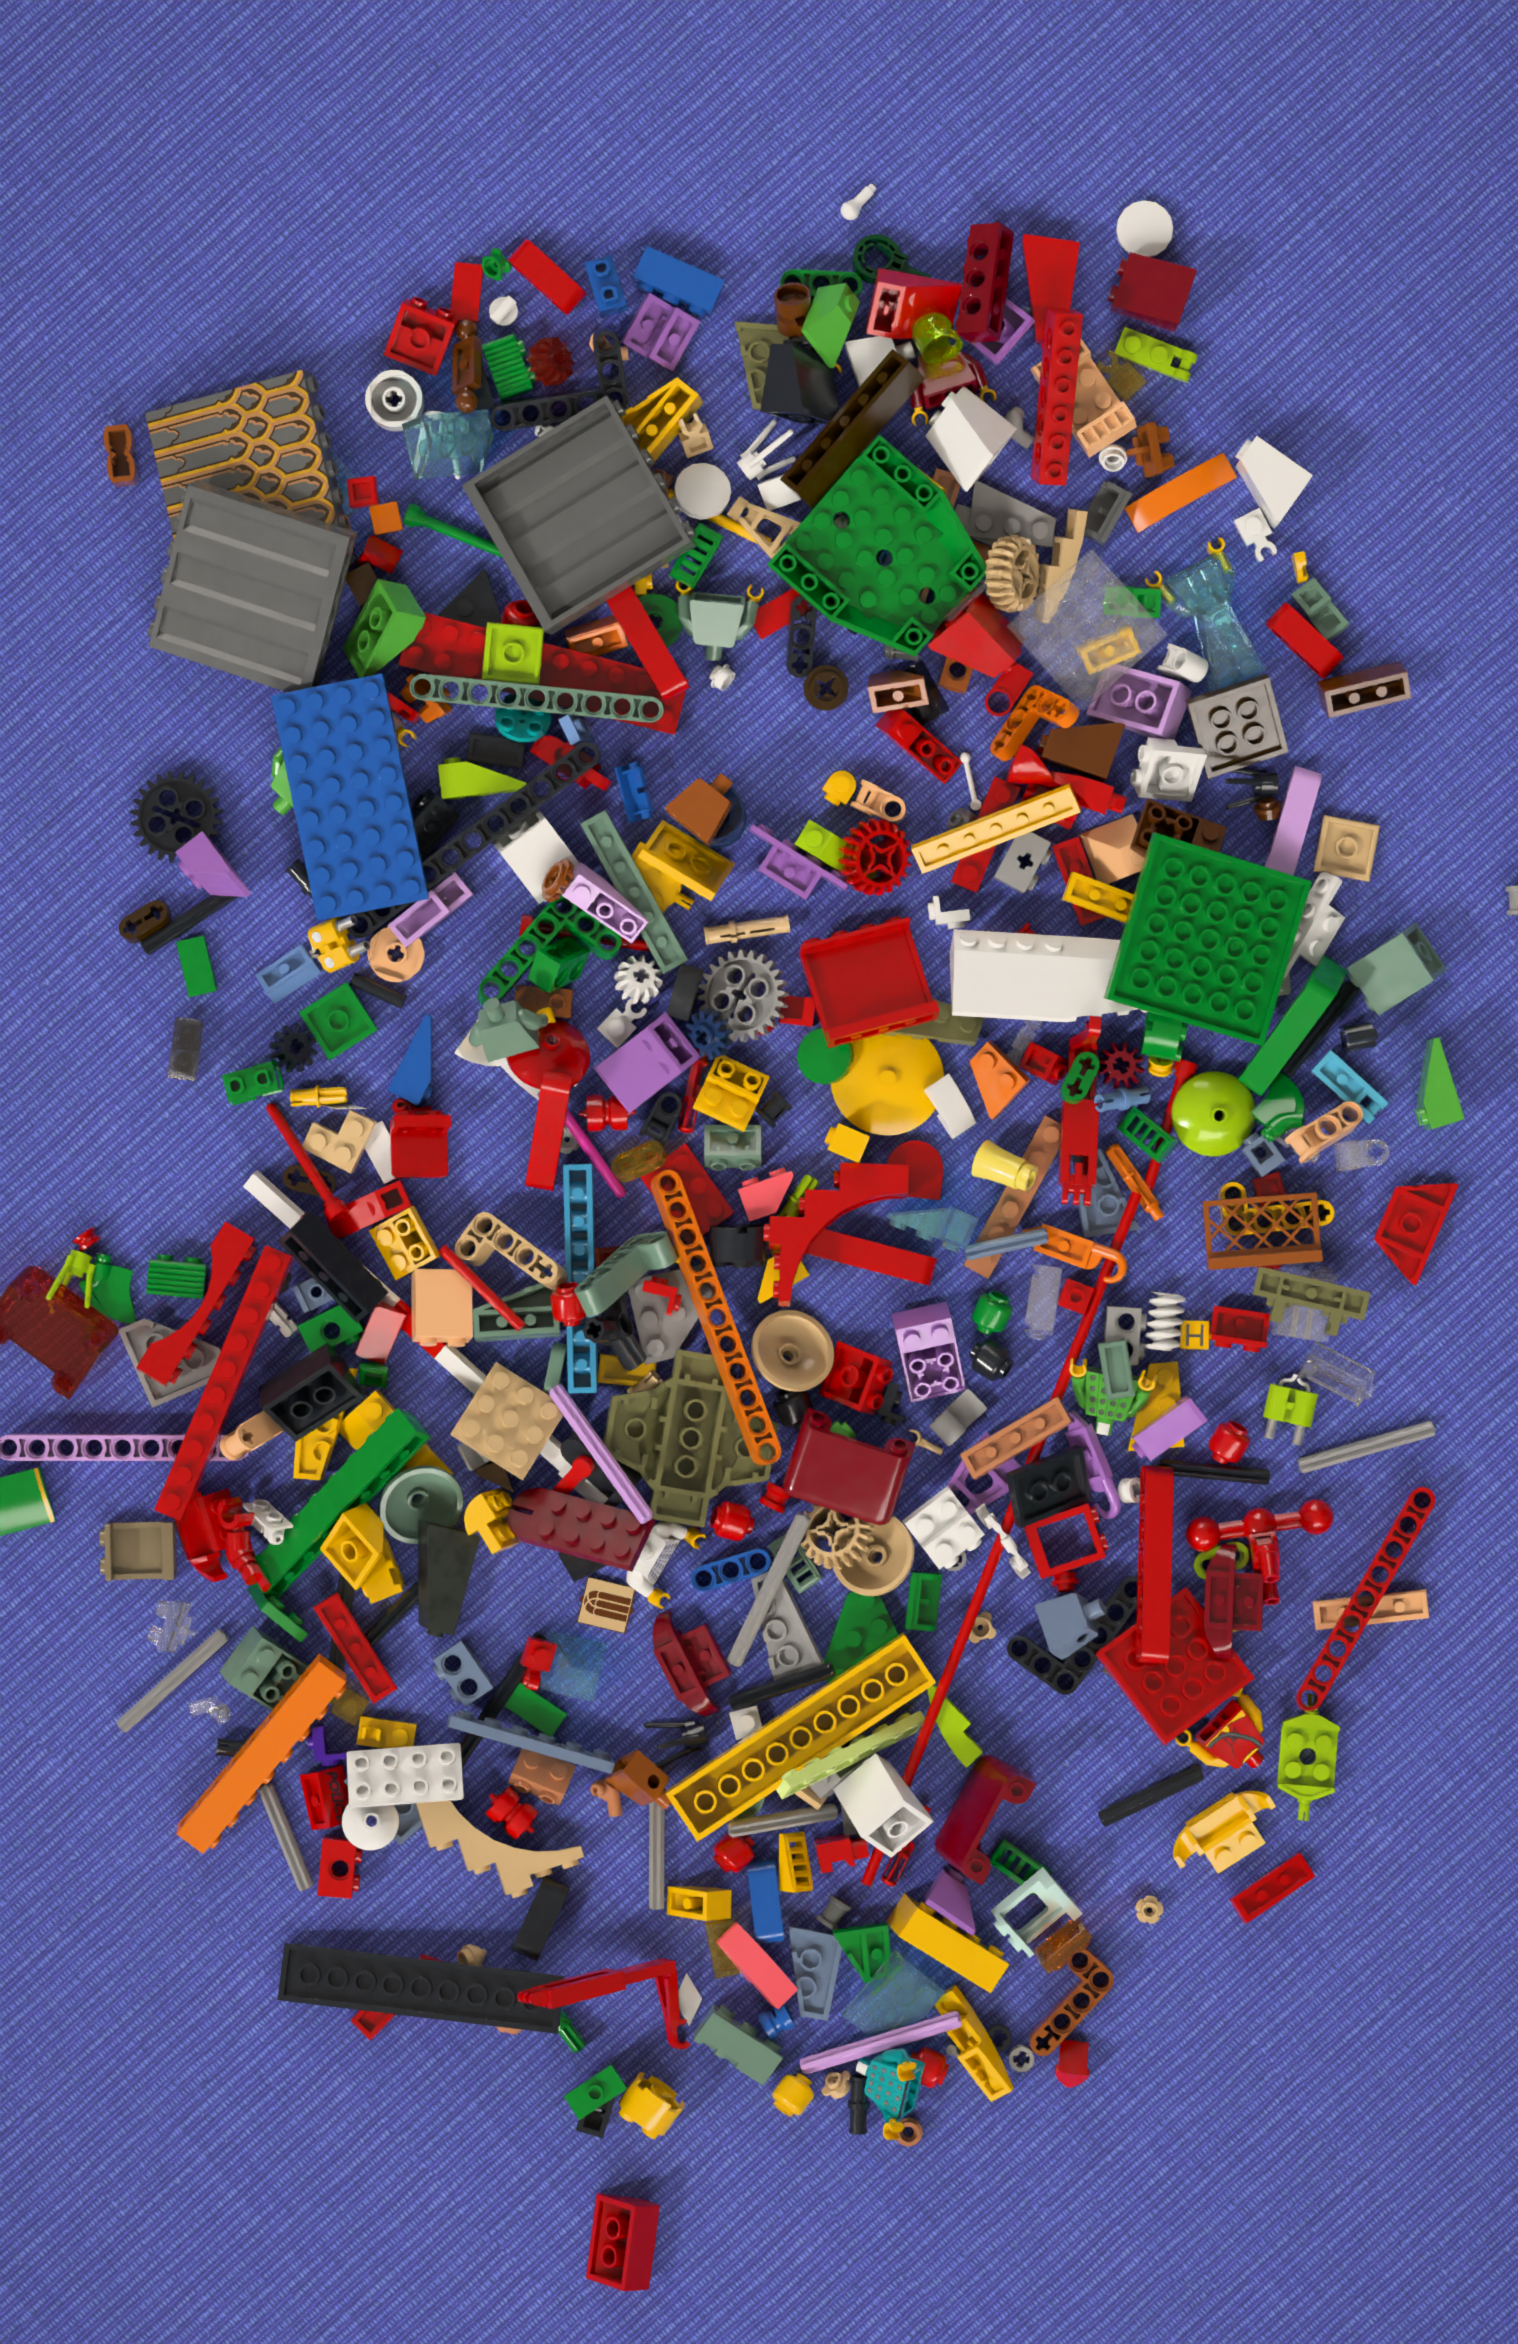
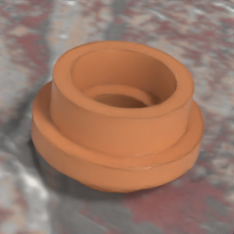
M911 2117L899 2120V2122L903 2123L904 2128L912 2127L914 2133L911 2136H906L903 2134V2131L898 2132L900 2137L897 2141L903 2146L916 2145L921 2140L923 2134L921 2124Z

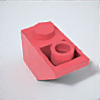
M784 1167L769 1172L770 1178L759 1182L758 1177L742 1182L743 1188L738 1189L749 1222L777 1212L793 1179L792 1171L786 1172Z

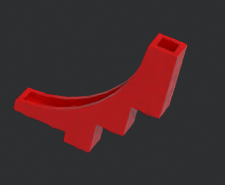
M840 1162L839 1171H834L833 1188H839V1190L805 1189L804 1197H799L798 1214L804 1215V1217L770 1216L769 1224H764L763 1241H769L768 1250H780V1253H774V1270H779V1281H773V1298H778V1306H790L792 1285L799 1264L810 1245L825 1228L844 1214L863 1205L882 1200L907 1199L909 1165Z

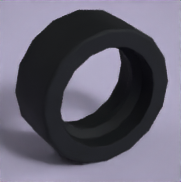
M686 964L681 965L667 1014L669 1016L685 1021L690 1020L700 990L699 985L702 982L703 969Z

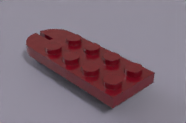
M532 1488L522 1492L512 1503L516 1511L509 1509L507 1515V1523L511 1532L518 1540L524 1543L633 1572L655 1524L653 1518L641 1524L631 1511L544 1488Z

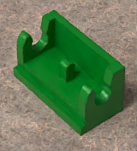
M911 1570L905 1629L936 1631L942 1574Z

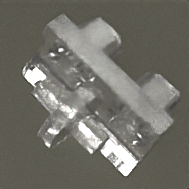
M173 1600L158 1602L156 1615L166 1618L163 1628L152 1626L147 1640L157 1645V1650L176 1653L178 1644L185 1645L187 1636L196 1637L197 1631L190 1628L193 1618L187 1616L190 1603Z

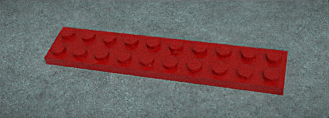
M423 612L426 616L424 626L419 630L415 640L402 650L398 665L436 675L482 679L487 628ZM543 643L539 685L656 697L661 701L664 710L662 717L656 722L614 720L675 735L686 690L664 702L645 668ZM505 687L501 690L517 695L516 691L511 687ZM533 690L528 696L531 699L545 701V695L540 690ZM562 693L558 696V706L570 708L573 705L574 699L569 693ZM590 696L587 698L585 706L589 711L596 712L600 710L602 701L598 696ZM624 698L618 699L614 703L615 712L620 715L628 713L630 702ZM653 701L646 702L642 708L643 714L649 718L656 716L659 711L658 704Z

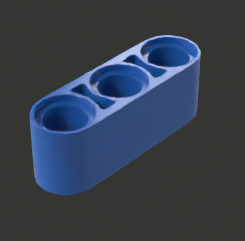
M754 1547L701 1564L692 1571L691 1583L698 1591L705 1592L763 1574L770 1567V1555L764 1548ZM755 1553H761L766 1558V1564L761 1568H754L750 1564V1557ZM735 1562L739 1567L738 1574L734 1577L726 1576L723 1572L725 1563ZM703 1570L708 1571L712 1576V1581L704 1586L696 1581V1574Z
M775 1859L749 1862L747 1864L756 1943L765 1944L785 1941Z

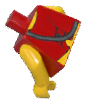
M1242 1688L1231 1696L1238 1699L1237 1702L1232 1699L1194 1736L1197 1741L1193 1740L1192 1732L1188 1729L1184 1731L1189 1736L1187 1742H1181L1177 1737L1175 1741L1180 1746H1188L1190 1748L1189 1751L1206 1765L1221 1768L1230 1765L1234 1769H1238L1246 1762L1251 1768H1256L1264 1759L1263 1755L1258 1751L1265 1742L1260 1735L1264 1729L1261 1711L1248 1694L1244 1695Z

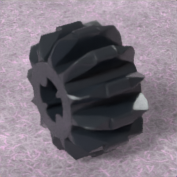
M286 1025L282 1027V1033L277 1031L273 1034L275 1041L269 1043V1048L276 1050V1052L271 1054L270 1058L275 1059L278 1057L279 1062L276 1065L278 1069L286 1064L287 1073L293 1072L294 1068L298 1072H302L305 1068L304 1065L311 1066L313 1064L310 1056L317 1055L318 1051L310 1048L311 1045L316 1043L315 1038L307 1039L310 1030L306 1029L300 1033L299 1025H294L292 1030ZM296 1045L298 1051L291 1053L288 1047Z

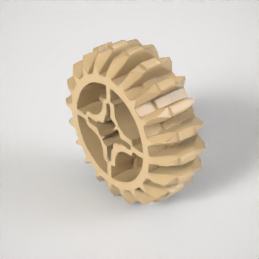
M1019 535L999 537L997 542H993L992 550L988 551L989 559L985 561L987 568L984 572L986 574L984 583L987 584L986 593L990 595V603L994 604L995 609L1009 613L1020 612L1021 610H1027L1028 606L1033 604V598L1037 597L1036 590L1040 587L1039 577L1041 575L1039 574V568L1041 564L1038 563L1039 553H1035L1036 546L1031 543L1030 539L1020 537Z
M812 1503L814 1510L812 1512L804 1511V1514L811 1518V1522L803 1536L805 1540L801 1543L802 1548L808 1549L806 1556L810 1559L814 1558V1563L819 1566L823 1564L826 1569H831L834 1565L837 1570H842L844 1563L848 1567H853V1558L862 1561V1556L859 1553L862 1550L870 1552L865 1544L866 1542L874 1541V1538L868 1535V1533L873 1532L875 1527L872 1524H868L869 1522L854 1518V1525L848 1522L845 1523L842 1513ZM827 1517L826 1522L823 1525H821L823 1520ZM818 1538L828 1540L829 1545L832 1547V1552L823 1551ZM850 1538H853L851 1542L846 1546L847 1541Z

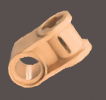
M861 780L860 784L862 787L856 800L851 801L850 806L870 816L887 820L889 823L895 824L903 820L906 814V807L902 799L886 792L873 783ZM871 792L870 795H869V797H868V799H867V802L864 803L865 800H866V798H867V796H868V793ZM889 803H898L901 806V813L896 817L886 815V806Z

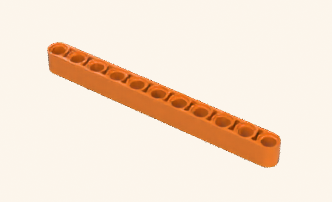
M664 1170L652 1179L651 1191L667 1234L678 1255L680 1269L750 1457L757 1465L765 1466L772 1464L780 1458L781 1446L682 1180L675 1171ZM662 1177H666L671 1181L672 1188L670 1191H665L660 1186ZM672 1204L680 1206L682 1210L680 1218H676L670 1213V1206ZM684 1230L690 1233L692 1237L690 1245H686L681 1241V1231ZM692 1257L698 1258L701 1261L702 1267L699 1272L694 1271L690 1266ZM702 1284H706L711 1288L712 1294L709 1299L704 1298L700 1293ZM712 1311L720 1313L722 1318L720 1325H715L711 1322L710 1313ZM722 1337L729 1339L732 1347L729 1352L723 1351L720 1347ZM732 1364L738 1365L741 1369V1377L739 1379H735L730 1374ZM742 1391L748 1392L751 1396L749 1406L742 1404L740 1401ZM752 1418H757L761 1422L759 1433L754 1432L750 1428ZM763 1444L771 1449V1457L768 1460L764 1459L760 1454V1448Z

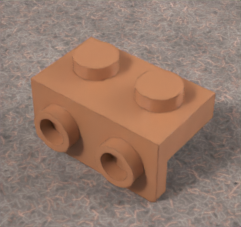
M522 1748L508 1784L512 1785L518 1792L531 1793L538 1796L541 1801L547 1804L555 1803L560 1805L576 1766L561 1759Z

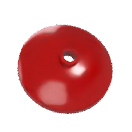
M555 1018V1023H548L547 1026L538 1029L539 1048L506 1057L512 1072L525 1084L541 1089L545 1069L572 1074L571 1087L580 1082L585 1076L591 1057L588 1043L574 1026L563 1020Z

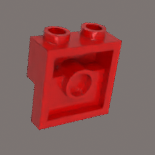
M414 296L411 297V300L406 298L401 303L384 356L437 376L447 348L451 344L459 319L454 318V312L449 309L438 307L436 311L427 307L428 302L422 298Z
M837 1341L834 1349L833 1366L828 1376L823 1380L818 1394L857 1411L874 1415V1412L880 1409L883 1404L881 1393L884 1385L889 1383L893 1377V1369L891 1368L893 1362L844 1342Z

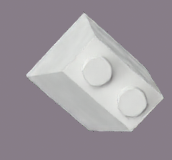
M963 386L957 394L951 392L941 405L945 409L943 412L938 410L928 424L932 427L926 434V438L960 486L967 492L990 467L1017 428Z
M1256 436L1253 442L1247 439L1235 456L1239 459L1235 467L1269 525L1275 529L1313 475Z
M538 808L492 842L539 904L547 901L542 897V883L549 869L562 859L572 862L574 869L579 864L578 860Z
M876 1753L865 1760L859 1768L833 1789L861 1838L889 1857H893L934 1822L894 1767Z

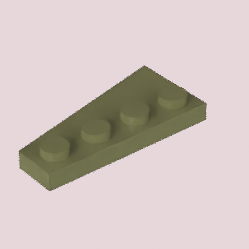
M933 999V1001H937L940 1010L937 1020L883 1034L887 1036H895V1034L912 1036V1039L920 1040L930 1038L937 1039L938 1042L975 1046L985 1017L952 1015V1005Z

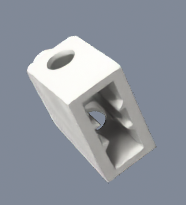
M882 336L845 342V349L858 387L862 385L892 349L906 360L916 358L911 342L894 346L892 338Z

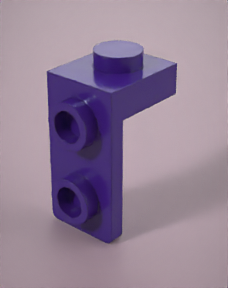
M314 1724L312 1732L307 1736L308 1748L314 1749L315 1762L322 1761L323 1766L339 1764V1759H347L348 1751L373 1749L362 1748L328 1752L325 1724Z

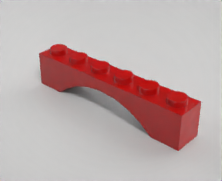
M225 1221L211 1244L212 1276L201 1306L193 1317L179 1330L164 1339L150 1344L136 1367L137 1371L166 1388L169 1383H176L183 1371L179 1366L184 1358L190 1360L198 1346L194 1344L198 1335L202 1334L204 1336L212 1324V1320L209 1319L214 1309L219 1311L225 1303L227 1296L224 1295V1292L229 1285L234 1287L239 1280L242 1272L238 1269L243 1261L249 1262L257 1249L253 1246L255 1243L253 1237Z

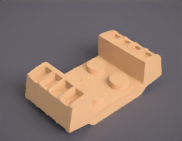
M1081 339L1071 434L1090 458L1135 429L1137 425L1134 416L1124 401H1119L1091 359V352ZM1041 362L1030 369L1038 383H1040Z

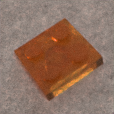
M1078 1917L1075 1921L1069 1920L1034 1949L1033 1952L1041 1966L1049 1974L1053 1970H1060L1067 1963V1958L1074 1952L1079 1953L1089 1945V1940L1092 1936L1083 1921Z

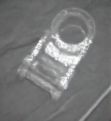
M1379 1139L1350 1140L1333 1144L1337 1172L1380 1165L1389 1157L1390 1150L1388 1145ZM1374 1144H1377L1378 1148L1383 1149V1153L1379 1154V1159L1375 1160L1374 1156L1368 1154V1151L1373 1149Z

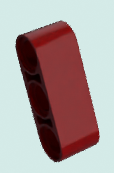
M525 239L507 259L523 277L567 316L587 295L574 280L528 239Z
M1286 602L1265 622L1266 626L1322 679H1326L1344 660L1343 655Z

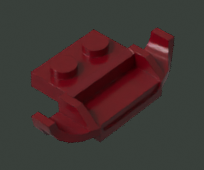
M1222 1544L1209 1563L1205 1582L1204 1630L1216 1656L1226 1659H1233L1232 1642L1234 1630L1262 1631L1264 1582L1262 1574L1236 1573L1237 1545Z
M670 1609L658 1614L653 1627V1652L678 1701L683 1702L689 1709L703 1716H710L720 1711V1706L714 1703L708 1693L711 1690L709 1685L730 1676L733 1672L708 1623L706 1622L682 1634L681 1630H676L673 1624Z

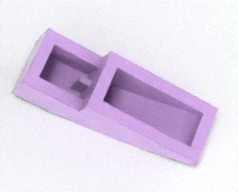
M456 872L435 889L429 891V899L417 901L388 925L405 948L474 896Z

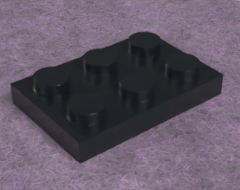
M1078 1445L1006 1473L1015 1526L1020 1528L1092 1500L1083 1447Z

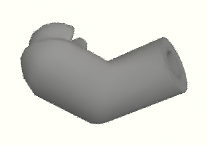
M1013 407L1005 416V419L1017 428L1011 438L1025 449H1028L1033 443L1034 437L1023 429L1022 419L1025 416L1024 411L1020 407Z

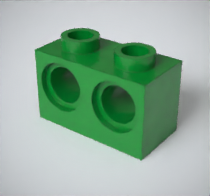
M567 936L538 950L527 979L535 983L540 990L551 993L580 978L591 950L570 936Z

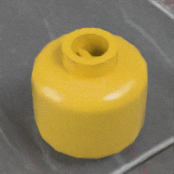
M800 2073L796 2077L786 2074L772 2093V2097L775 2100L773 2105L789 2117H792L793 2114L798 2116L803 2114L814 2098V2092L810 2088L812 2082Z

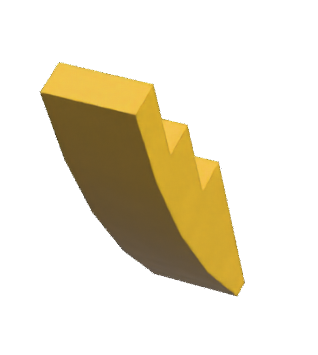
M954 1985L935 1995L931 2002L941 2015L953 2011H958L960 2014L962 2026L946 2033L961 2051L957 2058L988 2099L992 2102L1011 2092L1014 2087L987 2031L959 1988Z

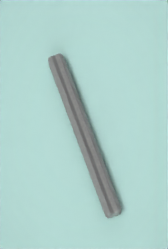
M803 1513L796 1514L730 1651L727 1662L733 1666L740 1667L743 1664L811 1522V1518Z

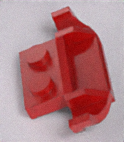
M228 1488L202 1496L200 1491L196 1492L185 1521L182 1522L174 1519L187 1561L189 1560L192 1566L211 1582H218L228 1578L226 1572L221 1567L218 1557H221L219 1551L226 1549L227 1531L231 1529L223 1528L217 1515L219 1502L231 1498Z

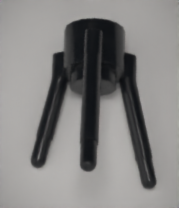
M1240 768L1231 772L1250 775L1253 778L1225 779L1226 784L1252 785L1253 793H1258L1256 796L1227 804V810L1258 802L1262 798L1269 797V795L1278 794L1279 784L1276 772L1268 773L1267 770Z
M694 1719L685 1722H646L643 1725L645 1728H686L681 1730V1738L657 1745L659 1750L684 1744V1747H687L656 1763L655 1765L658 1768H662L692 1752L699 1751L701 1746L707 1745L703 1724H695Z

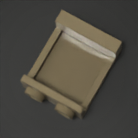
M175 1521L108 1522L104 1524V1529H100V1546H105V1558L100 1559L101 1575H105L106 1581L132 1579L174 1580L177 1578Z

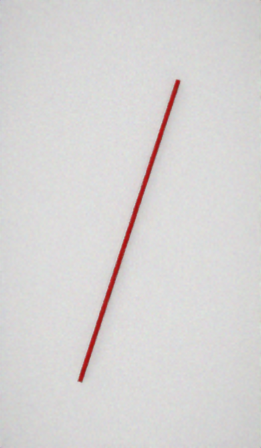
M1131 1192L1110 1248L1121 1251L1142 1198L1141 1194ZM1105 1258L1085 1315L1081 1319L1050 1401L1056 1397H1059L1061 1401L1072 1376L1069 1370L1070 1360L1074 1358L1073 1363L1076 1365L1108 1284L1103 1279L1104 1277H1111L1116 1264L1112 1260ZM1047 1438L1031 1447L1025 1465L1039 1460ZM1011 1500L1001 1523L1002 1531L1007 1535L1010 1534L1014 1524ZM997 1533L904 1770L902 1779L909 1788L1002 1555L1004 1546L1000 1541L999 1533ZM876 1847L873 1849L861 1883L867 1886H872L884 1855Z

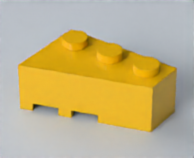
M675 378L647 396V399L625 410L626 415L623 418L627 425L632 424L640 436L637 443L641 450L647 449L655 463L681 431L678 423L679 419H683L684 423L687 424L693 414L701 407L703 401L698 393L679 378Z
M384 1531L383 1553L361 1585L365 1597L369 1598L371 1604L403 1592L406 1588Z

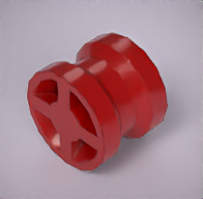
M768 1481L766 1485L767 1491L765 1495L760 1497L759 1502L784 1514L786 1510L785 1504L792 1496L788 1495L783 1487Z

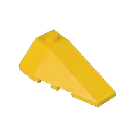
M377 1389L342 1421L339 1432L354 1449L358 1450L366 1442L367 1437L375 1432L385 1422L386 1417L396 1409ZM427 1443L397 1472L399 1474L416 1466H434L447 1471L451 1475L454 1474Z

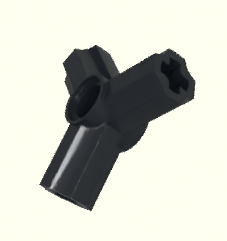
M626 1292L608 1309L602 1312L601 1317H592L586 1320V1325L582 1329L585 1339H589L593 1343L609 1345L624 1370L631 1371L645 1362L647 1356L633 1335V1324L627 1315Z

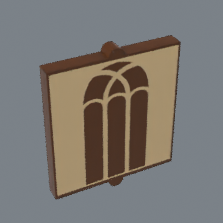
M588 1576L584 1595L580 1597V1602L582 1603L577 1622L625 1634L629 1616L634 1612L632 1604L636 1590L631 1586Z

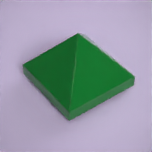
M375 1361L360 1363V1385L387 1388V1366Z

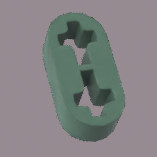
M553 1343L543 1392L549 1396V1391L562 1382L567 1358V1344Z

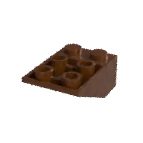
M1147 798L1130 849L1145 858L1152 833H1158L1219 852L1227 827Z

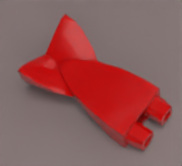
M1023 744L1019 745L1016 754L1013 756L1006 781L1010 783L1041 784L1053 789L1070 783L1076 799L1082 807L1102 814H1106L1107 809L1122 814L1127 799L1123 795L1114 793L1113 786L1078 774L1048 770L1038 755Z

